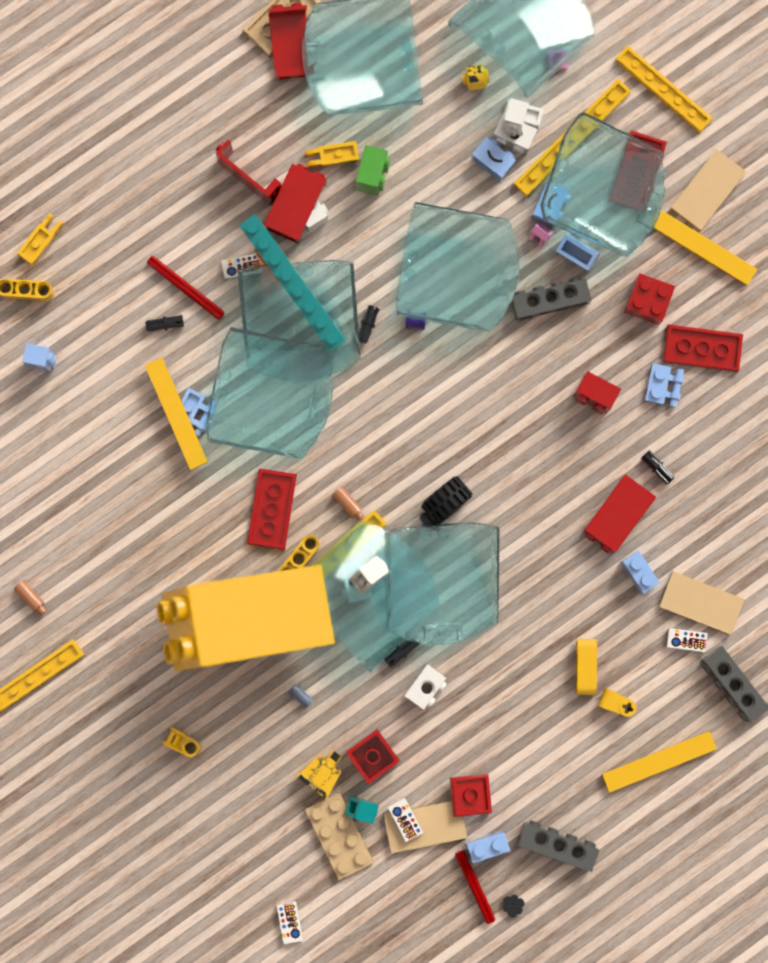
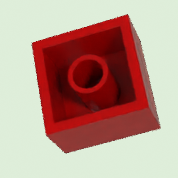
M639 273L634 282L624 313L660 325L665 317L675 286Z
M587 371L576 388L573 397L576 398V402L582 405L588 404L592 406L593 411L599 414H607L611 410L621 388Z
M378 729L346 750L347 755L368 784L400 762Z

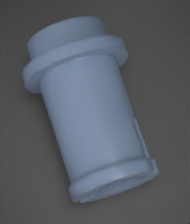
M295 684L288 692L291 698L294 697L305 708L313 701V698L304 692L300 685Z

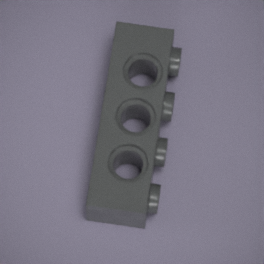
M576 277L570 279V282L565 284L556 282L548 288H544V286L535 287L532 292L526 293L525 290L515 292V296L511 298V303L516 321L590 304L592 300L587 280ZM571 290L574 293V297L567 298L564 295V291ZM546 295H554L555 301L548 302L546 300ZM530 298L535 299L537 306H529L527 300Z
M723 646L717 647L701 660L704 663L702 667L708 675H713L715 685L720 690L723 689L726 692V699L732 706L736 705L739 709L737 713L743 721L753 722L768 710L766 702ZM721 664L726 667L724 675L718 673V666ZM732 680H736L738 683V688L734 691L729 686ZM745 695L750 698V703L747 706H744L741 702L742 697Z
M532 820L529 823L524 822L517 841L518 846L581 869L593 871L600 851L595 847V843L587 840L584 843L577 841L578 837L568 833L566 836L560 835L559 830L548 827L546 830L540 827V823ZM537 834H545V841L543 843H536L535 837ZM557 840H562L564 843L563 848L560 850L554 849V842ZM581 847V855L578 857L573 856V848Z

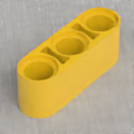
M0 280V295L5 299L47 302L52 300L55 294L52 286L44 281ZM5 285L11 286L8 293L2 292ZM23 287H30V291L27 294H21ZM42 288H49L47 295H40Z
M313 535L306 536L279 571L304 568L319 549V540ZM307 540H315L316 547L311 550L307 549L305 546ZM297 554L304 556V562L300 565L295 564L293 561L294 556Z
M577 639L576 695H596L597 640Z

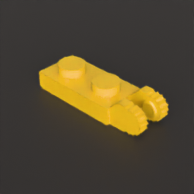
M356 141L320 146L319 148L305 151V156L307 157L319 154L321 160L307 162V168L359 161Z
M52 214L47 215L17 252L19 257L32 266L63 226V222L59 220L51 231L46 229L54 219Z

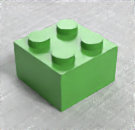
M365 145L356 178L357 191L378 196L379 190L383 191L385 184V175L383 174L388 173L390 157H387V150Z

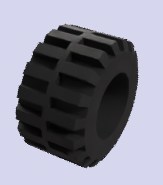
M455 476L422 503L421 508L436 525L441 524L472 497L473 493L458 476Z

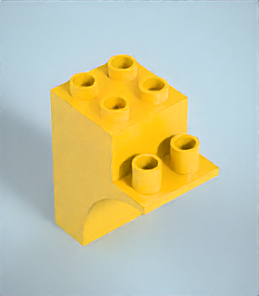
M321 565L188 585L162 593L163 601H158L157 603L158 620L161 625L167 624L169 640L163 644L164 657L167 664L174 665L175 672L335 643Z

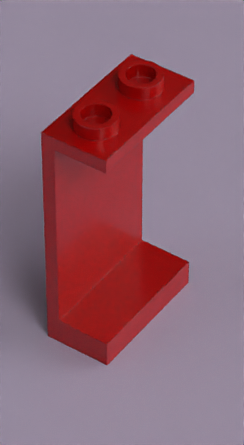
M293 3L291 7L273 5L268 10L276 80L313 77L314 75L306 17L307 5H302V3Z
M231 141L221 142L216 148L218 163L271 206L279 193L281 182L274 178L267 188L264 189L227 159L233 152Z
M302 164L291 165L264 223L268 231L297 244L302 239V232L323 187L327 185V179L324 178L325 175L317 171L312 173Z
M626 474L623 475L601 508L583 529L586 533L584 536L592 542L596 540L600 543V548L606 553H616L653 503L656 496Z

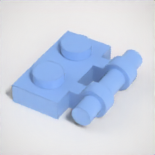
M653 363L644 401L664 405L665 398L670 399L669 406L677 407L678 400L681 398V394H679L681 384L684 383V370L677 369L674 376L670 375L671 367ZM668 382L674 383L672 392L667 391Z
M188 387L181 401L191 424L196 426L194 430L196 435L200 437L202 431H205L207 428L206 424L210 416H213L215 413L214 409L217 402L210 400L208 406L203 404L206 396ZM199 409L204 411L200 421L194 419Z

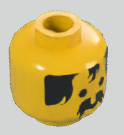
M482 64L467 66L465 74H462L463 85H467L470 91L485 89L487 83H490L488 68H484Z

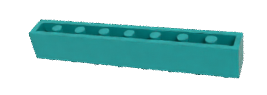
M254 214L240 224V228L329 351L346 340L345 336L257 214Z

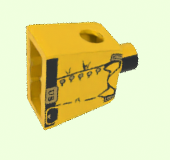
M334 750L327 758L319 754L297 777L323 798L327 799L341 773V770L336 765L342 756Z

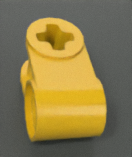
M607 688L604 689L597 705L626 717L633 716L637 709L636 704L632 700ZM629 702L632 710L624 713L625 709L622 706L623 704L627 705Z
M171 726V732L162 744L187 757L197 756L201 751L200 742ZM190 742L196 746V751L193 754L187 751V745Z

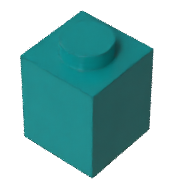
M350 796L345 815L373 824L379 805L365 799Z

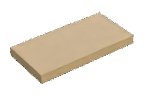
M272 0L242 29V32L270 57L273 53L268 18L269 8H272L273 5L291 7L293 3H302V5H307L306 17L308 20L322 6L319 0Z
M716 149L670 209L698 231H701L746 171Z
M672 571L659 607L732 635L745 599Z
M452 801L411 809L423 833L407 842L392 814H384L391 854L467 838L463 816L453 817Z

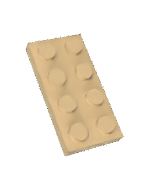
M340 792L305 809L338 880L374 863L353 818L345 815L347 805Z

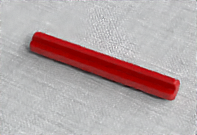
M461 850L455 854V857L486 924L493 923L496 918L465 851Z

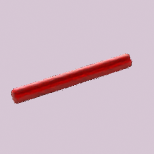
M151 256L147 260V264L217 320L224 316L225 312L155 256Z

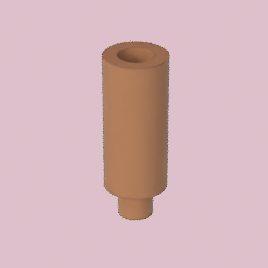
M343 486L332 494L351 518L356 517L358 521H361L365 517L361 513L362 508Z
M25 580L15 586V592L33 612L38 611L40 615H43L47 611L43 606L44 602Z

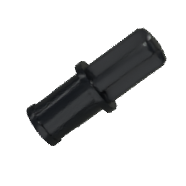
M368 305L364 320H361L362 325L357 336V341L366 344L372 328H375L374 323L380 309L377 307L374 309L372 305Z
M182 315L163 316V318L147 320L145 325L147 331L162 329L167 331L168 328L184 327Z
M650 450L641 457L653 470L652 473L655 472L665 484H669L674 479V476L663 465L664 462H660Z
M411 636L402 645H397V649L384 658L385 662L392 668L401 659L407 658L406 655L420 644L415 636Z

